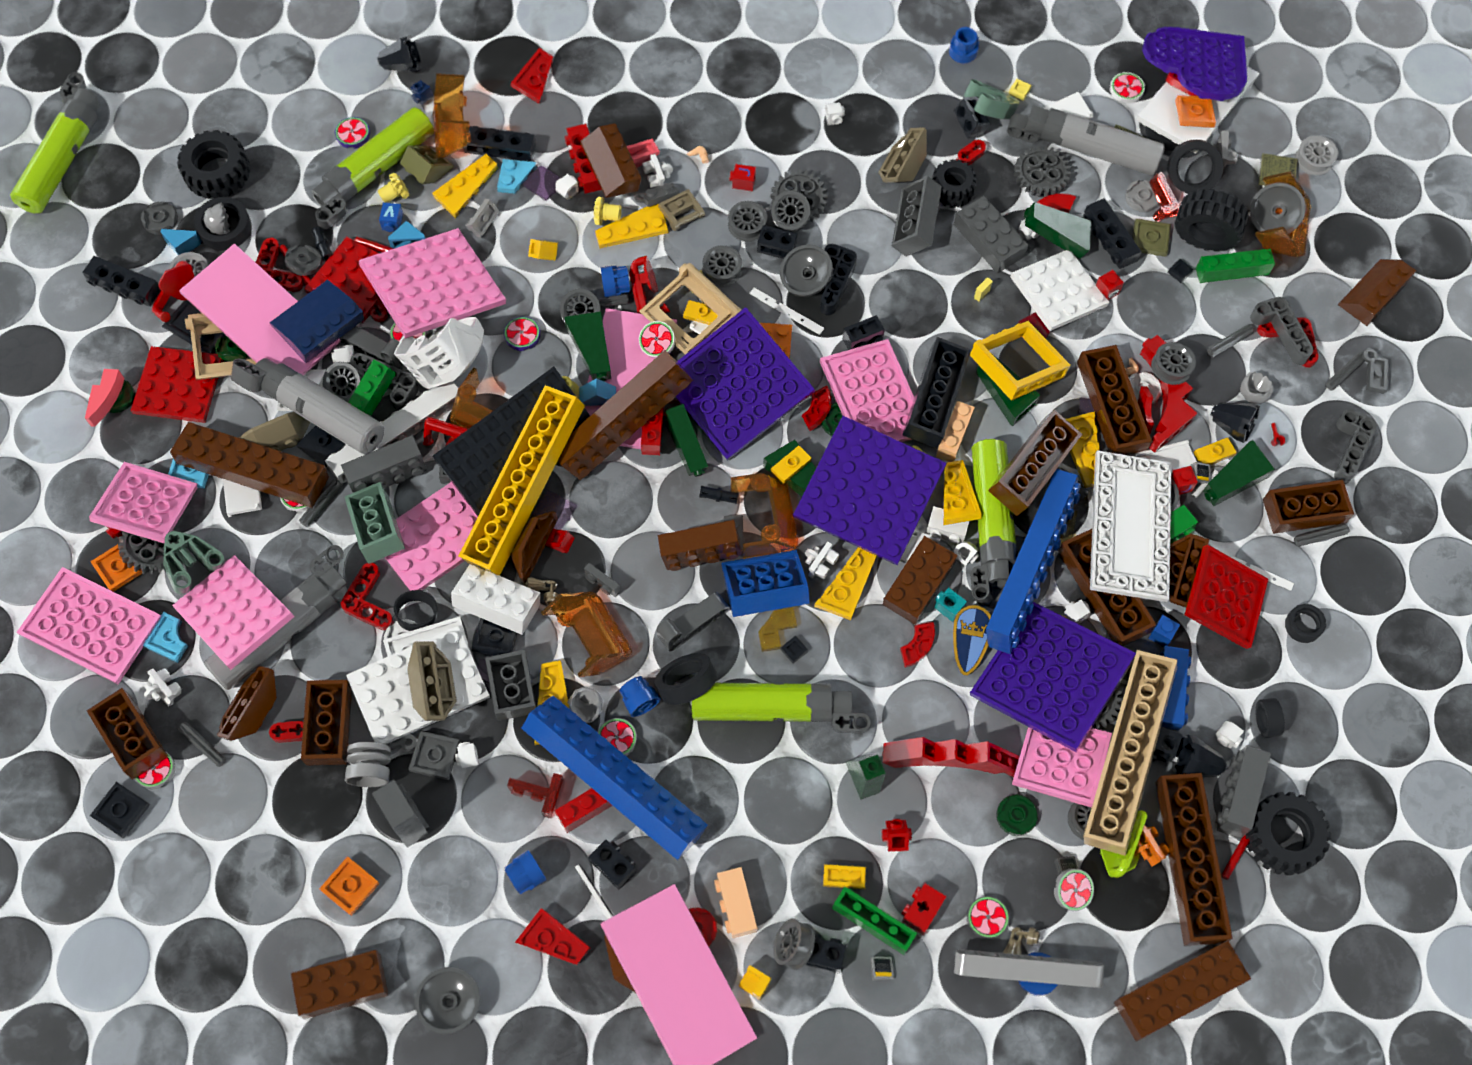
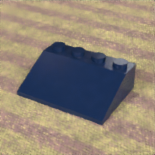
M326 280L269 323L299 357L307 363L361 323L364 317L363 311L348 295L329 280Z

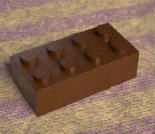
M1343 480L1269 490L1263 498L1273 534L1344 524L1354 515Z
M734 520L658 535L661 558L666 569L671 571H677L687 566L697 567L707 562L716 563L726 558L732 560L742 555L739 533Z
M924 536L885 595L883 606L916 625L955 565L958 555Z
M348 680L307 681L301 760L305 765H347L352 688Z
M120 688L87 710L122 771L132 780L168 757L133 698L123 688Z
M377 950L291 973L297 1013L302 1019L389 996L381 954Z

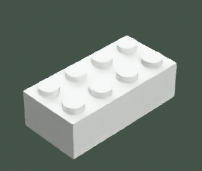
M469 564L451 592L453 607L523 635L540 607V592Z

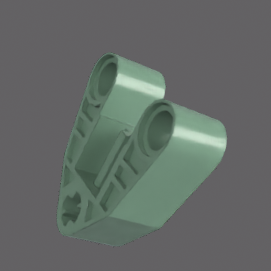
M971 79L964 94V97H978L974 107L976 112L999 119H1011L1020 103L1017 99L1001 90L975 79Z
M171 531L165 536L163 565L174 592L181 595L186 594L190 590L191 577L175 557L176 555L187 568L192 567L197 561L187 550L188 548L210 572L221 568L224 562V555L198 536ZM215 558L219 560V563L212 564L209 560ZM183 580L187 582V584L185 586H179L177 582Z

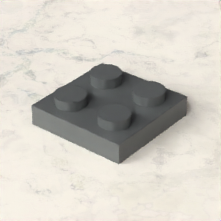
M420 731L409 771L449 780L460 740Z

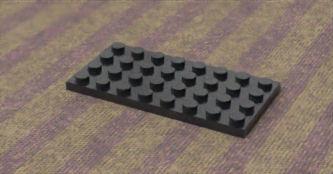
M554 366L432 456L477 516H479L544 386L546 385L576 396ZM585 408L573 431L590 417Z

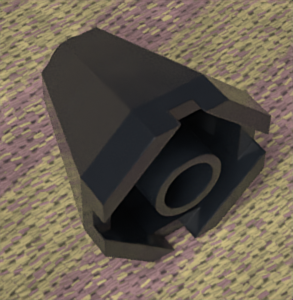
M411 35L402 37L379 52L377 57L379 65L384 70L403 72L420 70L421 65L418 66V62H421V56L417 43L410 40L413 37Z
M1220 402L1218 406L1214 405L1211 411L1212 421L1236 441L1245 443L1255 427L1254 421L1258 419L1260 406L1251 403Z
M1188 734L1186 735L1187 737H1182L1176 757H1178L1177 764L1174 762L1172 764L1175 775L1202 773V777H1217L1224 773L1226 762L1220 753L1196 736Z

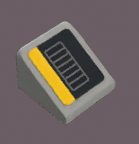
M1199 462L1192 463L1191 467L1198 483L1208 484L1210 482V465Z
M871 957L872 981L894 979L892 957Z

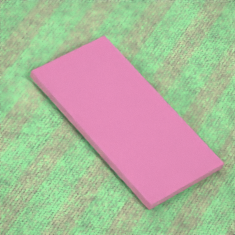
M235 243L179 290L190 303L256 363L263 358H268L276 364L283 363L296 372L305 375L340 343V339H338L309 362L305 363L269 323L298 301Z
M606 308L603 328L612 379H608L605 382L615 386L617 393L655 358L649 357L639 346L640 331L650 321L639 313ZM589 375L588 383L591 382V381H593L590 375ZM602 405L585 406L584 408L591 416ZM642 427L620 446L641 450Z
M675 884L600 924L673 1065H713L757 1039Z

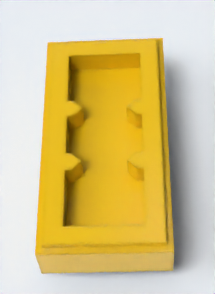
M688 300L683 314L684 319L710 325L718 317L706 304Z
M1227 437L1196 449L1193 453L1199 463L1212 465L1235 456L1237 452Z
M797 446L771 468V472L782 483H785L810 463L812 458L800 446Z
M824 864L823 887L865 889L866 867Z

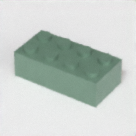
M381 482L345 496L360 551L369 564L405 549L389 496Z

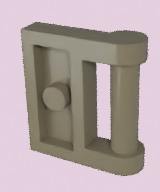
M689 189L659 203L658 208L670 223L673 231L680 229V226L694 219L705 217L703 208ZM692 208L695 210V212L688 214L678 220H676L675 218L676 216Z

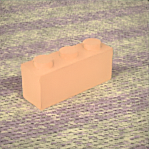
M959 401L956 402L944 438L938 447L937 458L948 462L955 461L975 407Z
M739 867L717 873V880H714L717 893L721 892L723 900H720L719 903L722 913L726 912L728 920L724 921L727 934L731 933L732 938L756 933L757 925L742 868Z

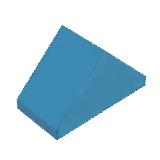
M405 221L388 237L391 248L395 249L425 240V235Z
M161 229V234L177 255L190 252L202 242L197 231Z
M594 379L579 388V400L585 406L603 405L616 394L615 386L599 379Z

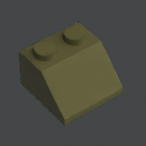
M408 146L400 162L405 171L413 174L417 181L422 184L437 182L454 166L431 146Z

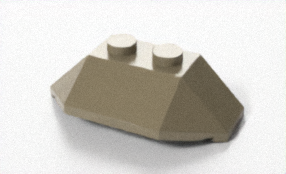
M910 128L907 131L908 134L901 137L893 145L879 170L883 182H907L914 180L927 156L926 128Z
M290 412L251 428L238 438L282 451L296 446L304 437L310 421L295 412Z
M415 641L407 667L413 708L425 721L445 720L457 702L451 663L436 647L437 645L434 641Z

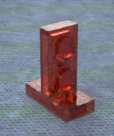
M1163 172L1157 173L1149 181L1161 206L1152 215L1155 222L1177 216L1181 201L1177 202Z
M554 773L549 788L509 778L507 786L511 794L515 796H531V799L537 802L545 800L541 812L543 817L551 819L563 778L562 775Z

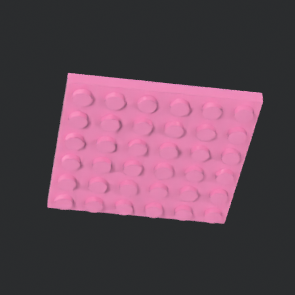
M459 228L359 260L360 267L404 338L446 325L450 318L460 320L506 304V298Z

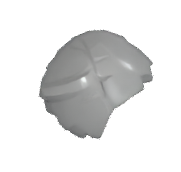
M220 202L208 208L204 214V222L209 232L217 235L229 233L230 225L227 223L229 215L226 213L223 203Z
M1253 371L1244 377L1240 392L1249 403L1258 405L1271 398L1273 386L1267 376L1263 377L1262 373Z
M588 687L576 689L567 702L569 709L586 723L592 722L598 717L603 705L602 697L598 692Z

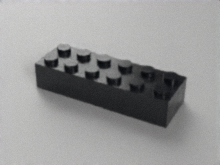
M936 337L930 349L905 424L903 436L936 449L938 448L946 432L971 352L970 349Z

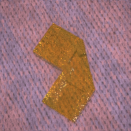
M793 607L774 610L764 626L758 631L762 652L781 648L779 630L797 628Z

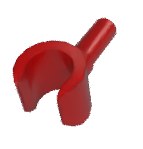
M1271 423L1274 437L1271 440V445L1276 446V440H1279L1280 446L1285 443V438L1279 435L1276 423Z

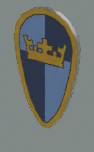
M969 605L962 608L954 620V655L957 666L963 675H969L977 668L988 647L986 627L991 615L985 608L977 605Z

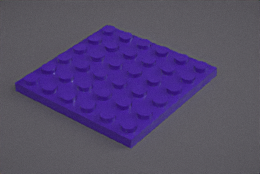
M746 307L677 361L693 381L675 397L681 404H684L686 411L727 461L815 392L813 386Z
M842 416L793 517L898 565L947 463Z
M1033 602L1032 613L1027 615L1025 619L1027 621L1026 627L1023 632L1020 631L1018 637H1020L1017 648H1013L1011 654L997 650L970 691V696L1077 752L1133 663L1136 653Z

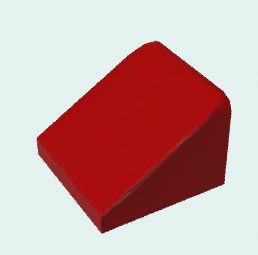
M553 529L545 545L562 553H568L574 537L566 530Z

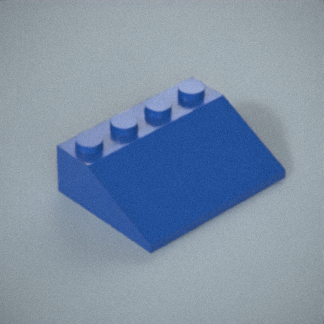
M797 550L721 563L733 617L810 604L808 583Z

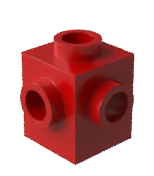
M893 819L885 821V829H882V841H886L888 852L909 851V840H912V830L907 827L906 820Z

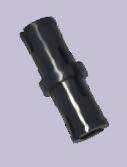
M317 226L311 232L316 241L315 246L321 253L322 260L327 261L333 255L329 247L330 242L325 237L323 228Z
M701 486L699 498L737 504L739 492L722 490L720 487L715 489Z

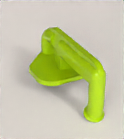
M1138 810L1126 856L1100 849L1110 877H1122L1126 872L1136 867L1140 854L1135 856L1134 853L1147 819L1145 811Z

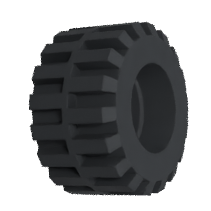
M950 159V162L947 160L943 161V164L940 163L935 168L932 177L935 182L942 186L939 203H943L942 206L946 207V205H949V208L954 206L958 208L961 207V204L966 205L972 199L977 177L973 167L968 166V163H962L961 160L954 161V159ZM954 181L959 183L960 185L953 186L948 184L947 182Z

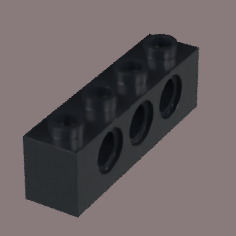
M466 125L462 146L464 153L487 154L491 157L532 162L536 142L535 136L529 133Z
M1103 198L1087 205L1083 218L1091 221L1093 234L1101 241L1103 249L1109 253L1112 262L1119 269L1138 262L1142 251L1106 199Z
M96 256L92 257L82 272L87 279V283L94 287L100 286L109 293L115 292L124 299L130 298L139 305L145 304L151 307L161 291L155 279Z

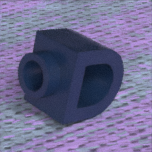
M422 80L410 87L413 93L411 96L417 104L423 105L434 97L431 87Z

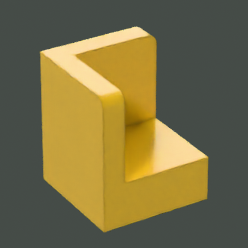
M530 239L528 257L555 261L558 243Z
M749 965L747 972L739 983V987L760 1000L770 984L771 978Z

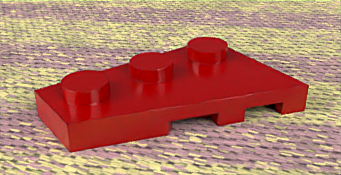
M539 48L511 82V87L540 104L553 62V56Z
M543 908L538 911L515 941V943L576 965L582 961L591 949L590 946Z

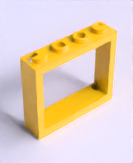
M1029 321L1022 324L1019 323L1009 329H1004L997 334H991L985 339L977 340L973 344L970 353L975 362L1011 400L1064 378L1070 367V364ZM1022 337L1050 367L1017 381L989 350Z

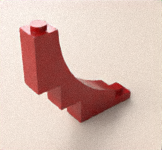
M1158 335L1152 339L1148 338L1142 344L1143 349L1140 355L1151 366L1152 359L1156 355L1158 348L1166 342ZM1159 380L1162 389L1163 409L1159 424L1155 429L1156 434L1151 439L1153 443L1150 449L1154 453L1190 425L1198 414L1185 402L1193 390V387L1186 381L1182 384L1171 385Z
M924 737L884 743L882 753L883 763L893 768L946 766L979 770L992 774L1005 773L1012 777L1015 775L1020 757L988 741L965 744L956 739L933 742Z

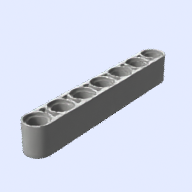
M956 950L954 973L962 976L1095 988L1102 987L1104 964L1095 961L973 950Z

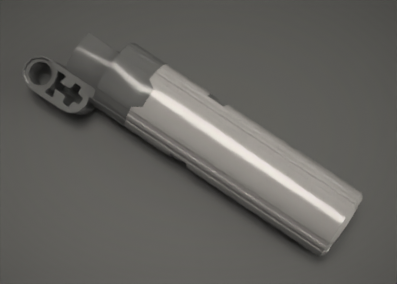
M1034 105L1029 117L1022 114H1013L1007 128V133L1012 137L1031 143L1037 142L1038 138L1058 146L1150 176L1156 173L1165 149L1163 143L1054 108L1047 110Z
M268 358L259 360L255 365L245 359H235L233 361L231 380L250 392L264 391L268 396L361 454L366 455L373 452L381 443L384 436V426L382 423L285 364H276Z
M332 545L313 559L310 564L312 575L279 600L294 615L293 619L232 670L226 666L216 653L204 661L207 669L226 690L233 688L288 643L293 635H297L336 603L332 596L347 584L334 569L343 559L344 553L340 546ZM337 550L340 553V557L333 560L329 557V552ZM325 556L327 562L331 565L328 566V563L323 565L322 572L320 570L315 571V564H322L325 560L322 557Z

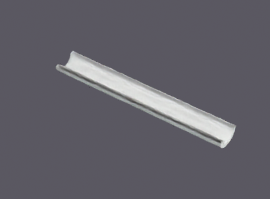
M1217 470L1210 474V481L1219 473ZM1202 483L1192 495L1197 498L1207 484Z

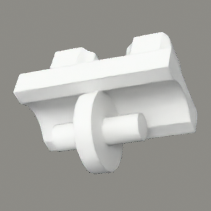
M656 154L650 155L651 160L642 163L645 174L654 172V175L647 176L650 188L663 186L665 178H670V174L673 172L672 165L661 162L660 166Z
M828 541L819 554L820 548L817 546L814 550L807 549L805 555L808 557L805 562L808 565L812 563L808 574L811 578H814L816 575L825 579L830 568L823 565L826 560L834 565L839 558V554L832 549V544Z
M166 668L157 672L154 669L149 670V683L144 686L146 688L144 697L147 700L154 698L155 701L162 699L168 707L173 705L174 698L181 694V687L177 682L169 686L165 684L171 680V676Z

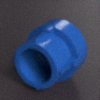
M966 26L958 29L956 34L953 35L949 54L954 61L969 63L976 58L979 48V37H977L975 30Z
M626 266L600 267L605 297L630 292Z
M643 676L627 681L619 690L631 717L645 714L653 709L661 700L652 685L650 686Z
M529 850L514 858L512 863L504 867L507 876L520 895L529 889L531 891L547 880Z

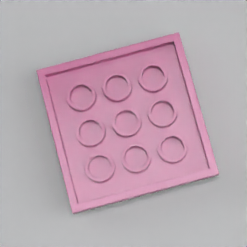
M124 462L90 514V522L164 543L166 534L173 531L196 492L197 483Z
M1028 727L1012 785L1092 808L1112 733L1091 728L1078 751L1074 752Z

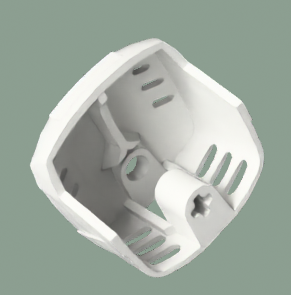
M476 317L460 320L450 318L447 324L435 331L429 339L424 335L417 339L412 336L408 338L403 336L394 355L407 367L423 387L430 389L451 381L453 382L470 367L483 344L484 329Z

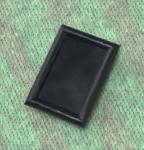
M185 300L174 311L170 320L165 322L162 327L192 345L191 331L186 329L185 319L190 314L201 312L192 303ZM224 333L202 335L200 337L201 351L213 354L217 340L221 337L223 339L226 335Z

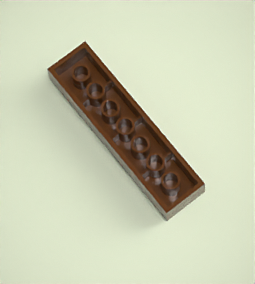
M664 350L571 433L558 462L571 474L582 480L640 427L644 426L666 404L672 401L675 396L687 388L693 379Z
M187 422L170 451L176 464L313 508L329 479L325 465L191 422Z
M1202 773L1160 776L1155 783L1166 845L1170 850L1168 857L1184 946L1222 944L1230 941L1233 938Z

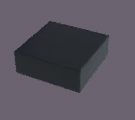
M1179 259L1168 269L1167 273L1182 283L1194 269Z
M794 636L780 648L793 664L808 652V649L797 636Z

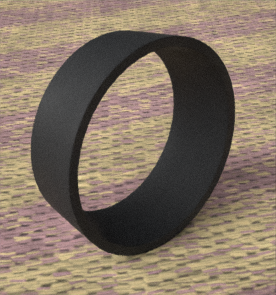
M411 590L401 594L396 599L394 614L398 624L403 629L413 631L432 625L435 621L438 606L431 594L421 590ZM421 601L432 608L434 615L424 623L409 624L402 621L398 617V613L406 603Z

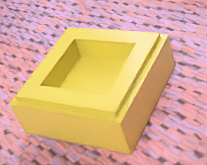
M1016 78L1008 94L1024 101L1032 85Z
M986 278L976 288L974 299L978 302L991 290L993 282L991 279Z

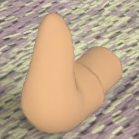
M698 146L687 153L688 156L699 154L703 164L709 162L708 153L703 146Z
M1129 358L1130 367L1125 369L1127 375L1131 376L1134 373H1138L1139 366L1133 358Z

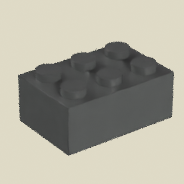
M525 650L486 657V666L497 720L502 721L529 715L536 708V702Z

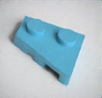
M503 159L497 186L498 192L515 194L519 190L520 185L528 179V174L536 169V162Z

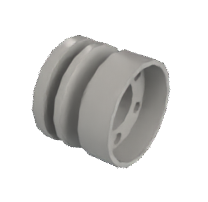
M358 742L348 746L347 752L349 755L347 756V761L351 765L346 767V783L358 787H381L389 783L390 769L384 765L389 764L391 760L389 757L391 754L390 746L374 742Z

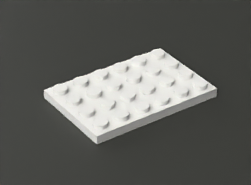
M458 626L424 640L434 641L437 645L436 647L451 663L457 702L448 716L490 698ZM413 646L346 675L375 743L386 745L437 722L425 721L413 708L407 670Z

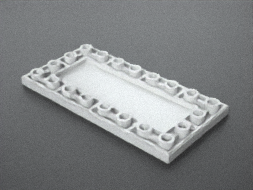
M1247 67L1248 79L1245 89L1240 95L1224 101L1212 100L1216 119L1214 128L1180 126L1175 99L1177 95H1190L1171 86L1167 82L1139 113L1136 120L1179 145L1192 139L1207 141L1258 78L1259 73ZM1192 150L1190 152L1196 154L1199 150Z
M1096 451L1090 590L1168 602L1170 584L1171 462Z

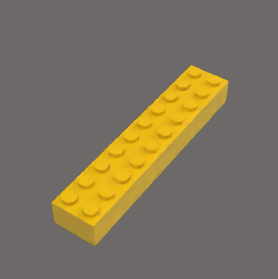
M546 385L544 386L458 555L467 563L500 576L585 407L576 396Z

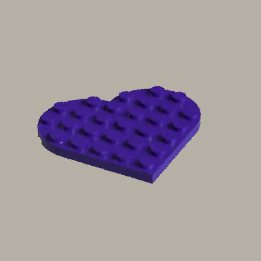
M1180 27L1157 28L1156 32H1149L1146 35L1142 46L1145 58L1157 68L1162 69L1163 72L1177 74L1180 84L1200 99L1224 101L1237 97L1244 91L1248 79L1244 36Z

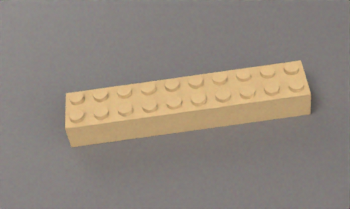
M1139 650L1136 652L1084 833V844L1126 856L1177 670L1176 659Z

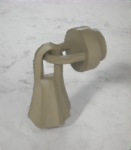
M533 577L527 578L524 586L535 591H550L544 593L543 600L545 604L549 606L557 604L559 594L554 592L557 588L555 581L539 580Z
M1031 927L1029 932L1022 931L1020 928H1014L1003 953L1022 955V938L1027 939L1028 945L1038 944L1040 932ZM1015 933L1019 936L1018 940L1014 939Z

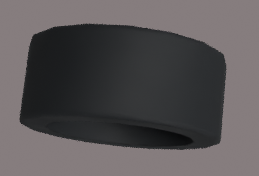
M1300 604L1287 615L1285 628L1292 639L1301 643H1310L1322 635L1326 628V619L1319 608L1311 604ZM1298 614H1307L1315 621L1316 630L1313 633H1304L1298 629L1294 622Z
M1276 698L1258 700L1255 714L1260 733L1266 738L1281 736L1285 729V719L1280 702Z

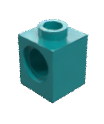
M948 587L945 592L941 591L936 596L935 609L954 622L957 613L962 608H965L967 601ZM945 601H950V602H952L954 605H953V606H947V605L945 604Z

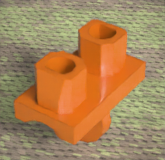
M1144 825L1134 855L1141 854L1144 860L1147 859L1151 867L1164 860L1170 850L1164 843L1157 844L1155 838L1158 837V831L1154 826L1146 827Z

